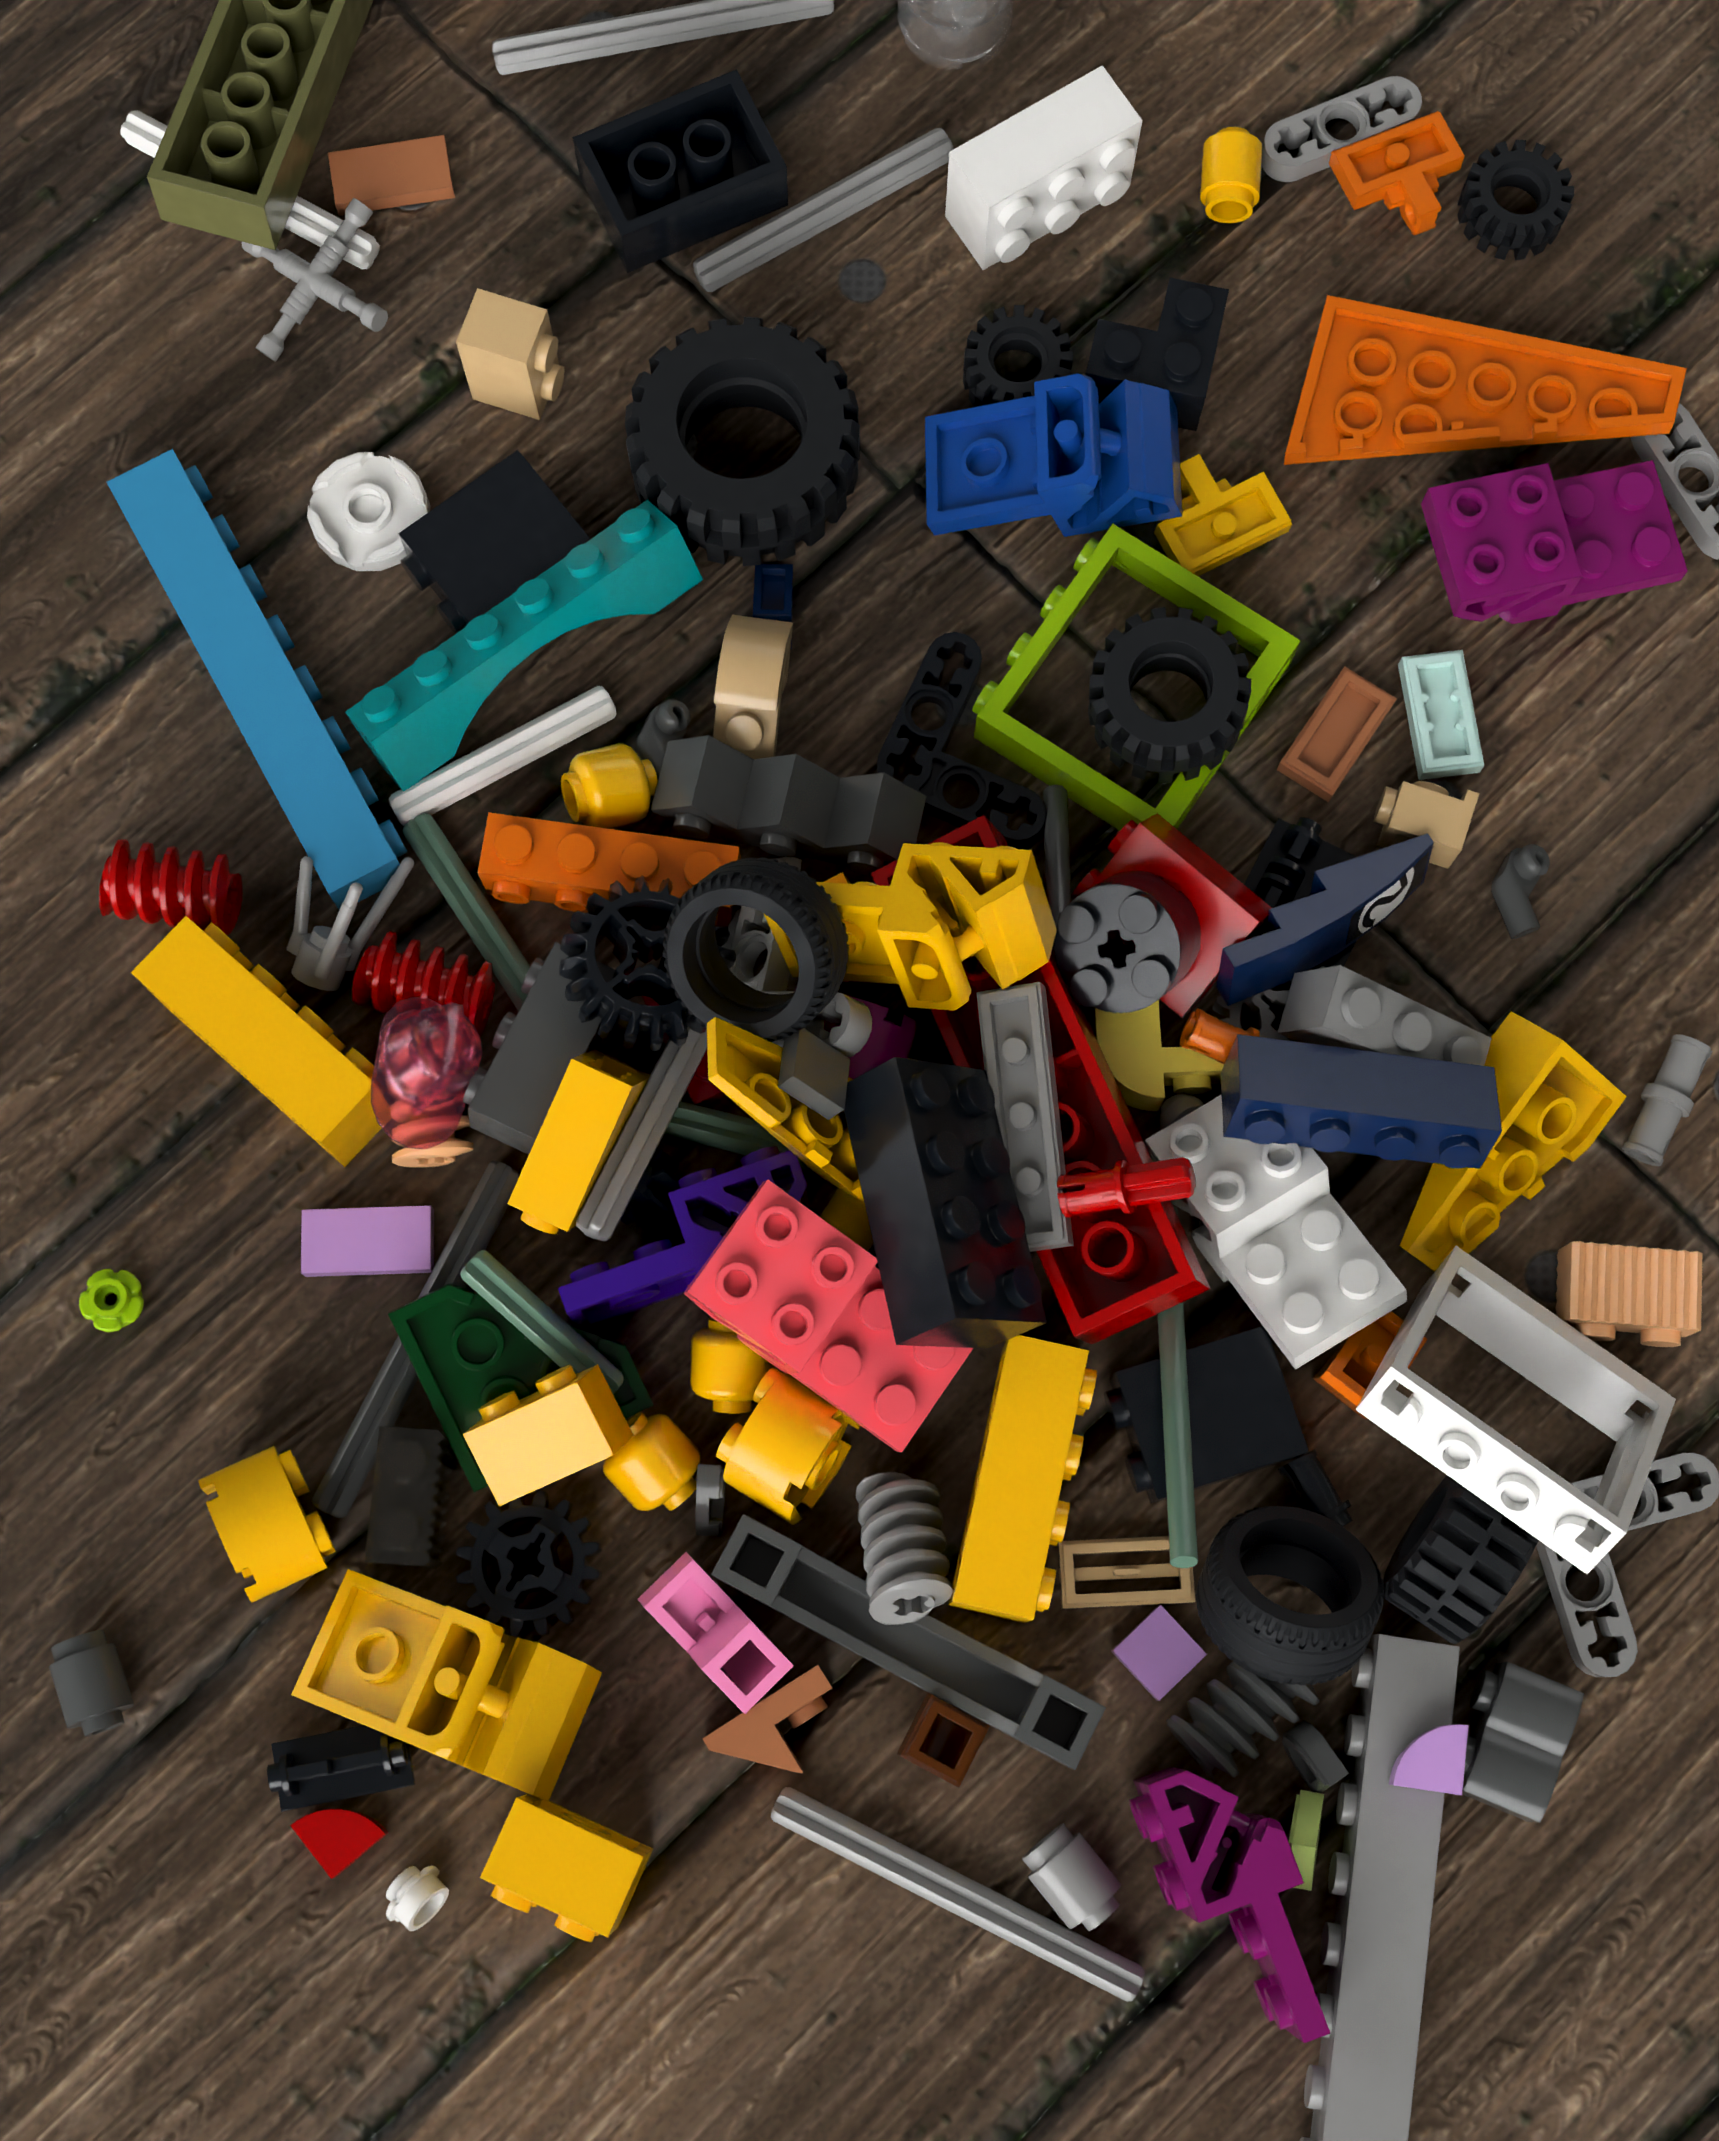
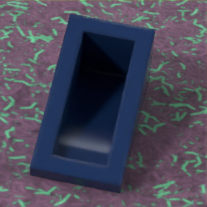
M793 564L755 565L753 617L792 622Z

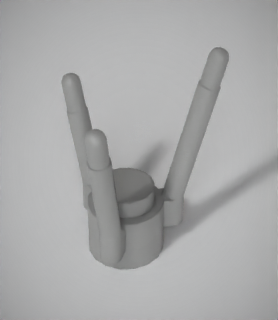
M308 856L303 857L300 861L299 880L297 883L293 932L286 948L287 951L296 955L291 971L292 975L300 982L320 990H338L345 971H354L360 952L403 886L405 879L414 866V860L410 857L402 860L350 941L346 931L362 893V885L358 882L350 885L332 928L315 926L310 934L308 933L313 860Z

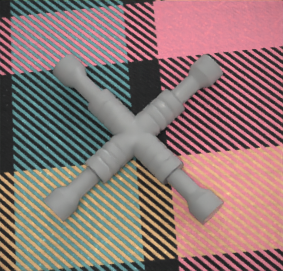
M355 198L351 200L345 209V220L333 237L328 235L311 263L288 249L279 250L276 248V250L242 242L244 251L256 258L264 257L273 263L276 271L297 283L295 289H293L280 309L283 315L273 330L263 335L255 347L275 362L278 360L284 350V340L295 323L299 325L302 323L318 297L342 312L349 310L360 318L364 326L374 332L380 331L385 326L388 320V313L385 309L375 303L366 304L355 297L354 290L332 277L334 271H336L338 265L349 251L346 245L357 228L366 225L373 214V211Z

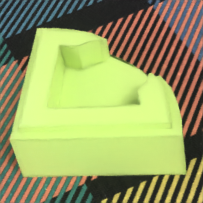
M1300 1790V1795L1296 1794L1289 1845L1304 1883L1293 1888L1312 1891L1324 1794Z

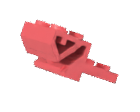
M768 1179L762 1182L684 1291V1294L711 1318L736 1332L737 1338L744 1345L783 1373L793 1376L892 1449L901 1453L973 1350V1348L896 1345L880 1270L875 1266L878 1263L877 1258Z

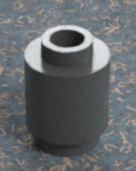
M104 1630L84 1633L52 1646L51 1652L54 1663L49 1666V1670L67 1729L82 1726L84 1736L88 1737L124 1724L122 1712L133 1707L134 1702L116 1644H108Z

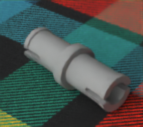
M1673 1035L1670 1048L1654 1083H1647L1641 1093V1099L1645 1103L1627 1142L1622 1147V1150L1627 1155L1652 1166L1662 1165L1663 1157L1681 1117H1689L1693 1109L1694 1102L1690 1097L1707 1059L1711 1057L1713 1052L1708 1045L1689 1036Z

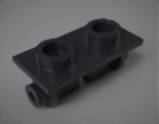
M364 1725L271 1744L274 1764L268 1765L267 1777L271 1792L278 1791L281 1812L416 1785L410 1745Z

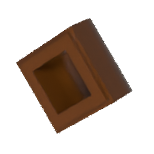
M927 1693L897 1755L959 1788L990 1726Z

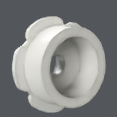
M431 1865L420 1871L416 1866H411L400 1873L386 1892V1898L390 1901L386 1911L387 1919L389 1921H400L409 1931L418 1930L428 1923L441 1909L449 1895V1889L437 1878L440 1872L439 1869Z

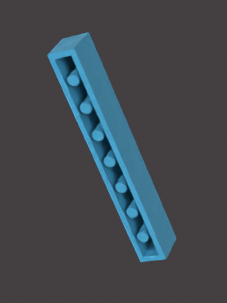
M171 449L107 481L133 533L308 857L313 860V866L337 908L340 910L350 885L354 882L360 883L363 888L358 902L383 890L400 865L397 858L407 853V850L390 819L379 825L368 806L379 801L376 793L361 767L352 772H349L340 754L351 748L334 717L331 716L321 721L312 703L323 697L307 667L303 665L293 670L285 652L293 649L295 646L279 616L276 614L266 619L257 602L267 598V595L251 565L248 564L238 569L230 552L240 548V545L223 514L211 519L203 503L212 499L213 496L196 465L184 470L174 450Z

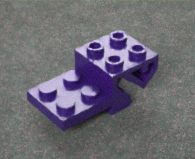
M771 1146L741 1158L743 1167L718 1175L715 1168H708L681 1178L678 1181L680 1189L669 1192L668 1195L685 1243L673 1247L671 1240H660L633 1252L635 1261L612 1269L609 1268L608 1262H599L572 1272L570 1274L572 1283L558 1288L567 1315L576 1327L585 1329L683 1294L762 1182L767 1179L809 1209L808 1187L797 1156L790 1150L780 1153L777 1146Z

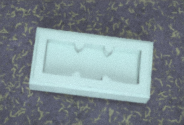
M1463 650L1402 657L1398 663L1418 779L1424 780L1480 773L1484 767Z

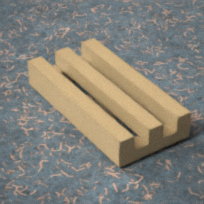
M1169 1536L1062 1541V1543L1058 1542L1057 1544L1060 1566L1059 1582H1061V1609L1195 1602L1193 1567L1177 1568L1170 1563L1074 1568L1073 1555L1169 1551ZM1179 1577L1180 1589L1075 1593V1582Z

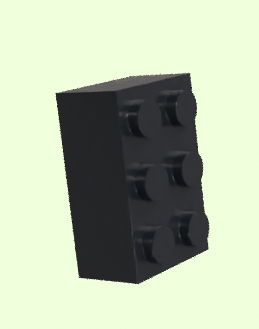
M737 69L572 137L579 177L627 273L788 206L787 166Z

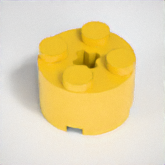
M772 1367L761 1379L753 1395V1401L758 1403L744 1426L737 1422L728 1430L718 1447L716 1457L726 1463L723 1475L725 1483L785 1521L795 1525L802 1519L796 1507L802 1502L812 1509L825 1493L852 1447L841 1440L847 1425L850 1424L858 1430L861 1425L790 1374H785L776 1367Z
M272 1446L198 1480L201 1490L207 1495L217 1491L218 1497L207 1501L206 1504L235 1572H242L244 1579L253 1575L256 1581L255 1584L244 1589L251 1603L328 1568L324 1557L335 1553L336 1550L318 1511L307 1516L305 1515L298 1497L310 1491L291 1450L278 1454L275 1446Z

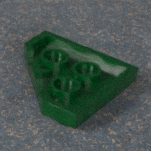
M449 1283L390 1311L388 1315L472 1490L476 1492L487 1487L488 1484L463 1434L482 1419L478 1409L489 1401L510 1391H515L519 1400L538 1392L535 1382L561 1367L477 1292ZM570 1325L622 1372L624 1381L613 1395L625 1419L654 1405L625 1343Z

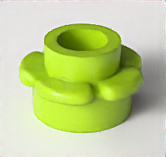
M107 1268L95 1272L87 1280V1290L83 1291L79 1297V1308L83 1317L88 1320L91 1319L94 1327L104 1332H116L121 1330L122 1327L130 1325L140 1316L144 1306L141 1283L135 1275L126 1270H120L117 1273ZM109 1294H115L117 1296L116 1303L111 1306L107 1305L106 1297Z

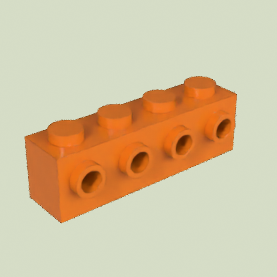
M488 812L477 873L486 893L500 901L513 904H526L530 900L553 903L555 906L567 911L586 913L588 912L586 908L587 900L594 892L609 900L608 892L610 885L617 880L625 887L629 894L633 893L635 880L642 875L648 882L649 891L658 892L661 882L669 878L673 885L671 895L681 899L685 891L691 889L720 866L740 860L741 853L739 846ZM737 905L720 906L715 926H728Z

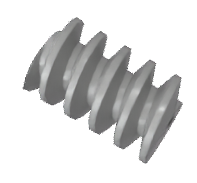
M897 1472L877 1473L863 1478L856 1487L855 1497L859 1503L858 1521L862 1527L860 1540L865 1550L863 1566L867 1572L866 1591L870 1597L869 1613L874 1620L884 1625H903L916 1622L924 1618L933 1608L948 1601L953 1593V1585L945 1577L949 1572L950 1563L945 1554H942L947 1544L945 1535L939 1530L943 1524V1514L936 1507L939 1504L940 1491L936 1485L930 1482L915 1480L906 1474Z

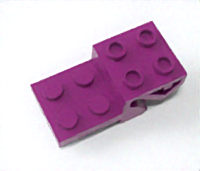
M1653 460L1555 481L1553 480L1549 464L1546 463L1430 487L1421 502L1454 617L1483 622L1498 614L1506 622L1517 624L1555 616L1564 605L1681 581L1688 572Z
M1168 1767L1134 1780L1139 1796L1129 1799V1804L1142 1838H1148L1151 1843L1155 1841L1157 1843L1163 1862L1154 1865L1153 1869L1167 1905H1173L1176 1911L1181 1910L1198 1923L1238 1908L1237 1911L1228 1914L1230 1923L1244 1954L1249 1952L1252 1959L1258 1961L1263 1978L1255 1980L1254 1986L1268 2021L1275 2020L1279 2030L1286 2029L1303 2043L1330 2034L1278 1895L1279 1892L1304 1883L1281 1824L1275 1819L1259 1814L1247 1813L1244 1815L1234 1810L1239 1798L1238 1796L1187 1770ZM1227 1826H1231L1235 1830L1231 1839L1223 1836Z

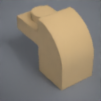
M732 614L724 634L714 696L716 713L713 738L752 759L775 757L781 698L788 677L793 623Z

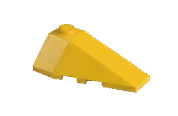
M1510 1011L1496 1032L1491 1036L1492 1040L1484 1065L1495 1068L1502 1132L1480 1169L1469 1167L1456 1169L1449 1168L1443 1164L1432 1163L1400 1243V1247L1434 1272L1455 1246L1469 1254L1497 1230L1501 1218L1500 1213L1519 1196L1523 1195L1531 1200L1545 1187L1541 1177L1560 1160L1566 1157L1574 1162L1588 1150L1627 1097L1564 1040Z
M717 1017L707 1022L708 1080L817 1175L864 1202L844 1110L828 1120L778 1088L783 1047Z

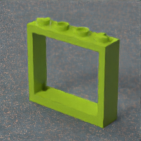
M1112 524L1101 541L1092 537L1085 544L1073 566V569L1078 573L1067 589L1057 585L1051 592L1039 615L1045 620L1034 636L1025 632L1015 643L1006 660V664L1011 668L1000 684L991 680L978 696L972 708V711L978 714L974 738L1047 785L1063 786L1068 792L1069 799L1119 831L1130 820H1134L1139 824L1157 813L1178 830L1229 755V751H1224L1222 762L1212 770L1206 765L1201 766L1199 777L1185 781L1183 772H1180L1155 809L1015 720L1007 713L1111 565L1178 607L1192 609V615L1197 619L1203 621L1204 617L1208 615L1217 620L1218 632L1224 634L1230 631L1238 640L1237 644L1259 657L1246 676L1251 678V695L1243 729L1240 730L1238 740L1291 664L1301 640L1115 524Z

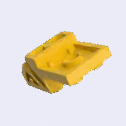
M943 842L932 844L903 843L890 886H879L871 882H856L854 884L816 882L818 886L822 885L825 888L824 890L827 894H830L832 897L830 900L838 906V912L843 917L841 921L846 926L849 959L843 981L899 984L908 1007L955 1011L967 1003L972 990L962 961L970 956L977 958L1002 990L1049 962L1057 929L1032 850L1017 849L1010 846H997L994 848L953 846ZM764 914L792 977H799L798 960L789 937L773 919Z
M347 1569L291 1695L549 1802L602 1672L541 1643L504 1634L505 1629L492 1622L448 1605L443 1606Z

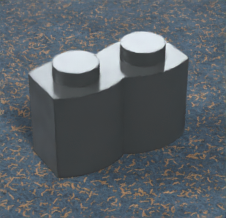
M1510 1662L1496 1663L1492 1672L1483 1670L1477 1679L1470 1700V1707L1478 1712L1474 1728L1470 1736L1467 1737L1462 1794L1527 1822L1540 1823L1552 1797L1562 1757L1575 1729L1584 1693Z

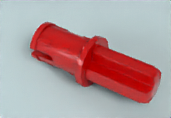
M1183 1157L1131 1166L1126 1160H1118L1114 1168L1074 1175H1060L1057 1180V1188L1066 1189L1067 1193H1057L1061 1211L1066 1218L1119 1208L1125 1214H1132L1138 1205L1191 1197L1196 1187V1178L1190 1160Z

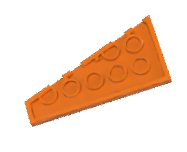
M1327 295L1285 452L1284 465L1670 434L1675 422L1687 368Z

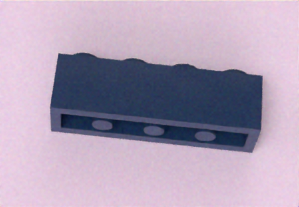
M1237 1034L1221 1071L1223 1137L1245 1139L1257 1144L1277 1143L1287 1145L1288 1143H1297L1298 1146L1314 1148L1321 1152L1341 1151L1379 1156L1385 1160L1405 1159L1443 1164L1449 1168L1456 1169L1466 1167L1480 1169L1502 1132L1494 1067Z

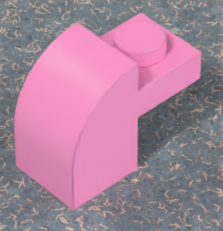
M687 1552L637 1599L656 1621L686 1650L700 1669L744 1714L794 1666Z

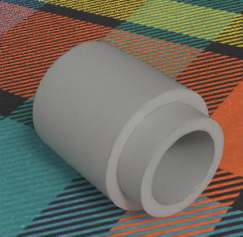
M1064 1823L1047 1834L1022 1857V1860L1032 1871L1027 1877L1069 1929L1082 1923L1088 1931H1091L1120 1906L1113 1895L1121 1887V1883L1080 1832L1073 1836Z

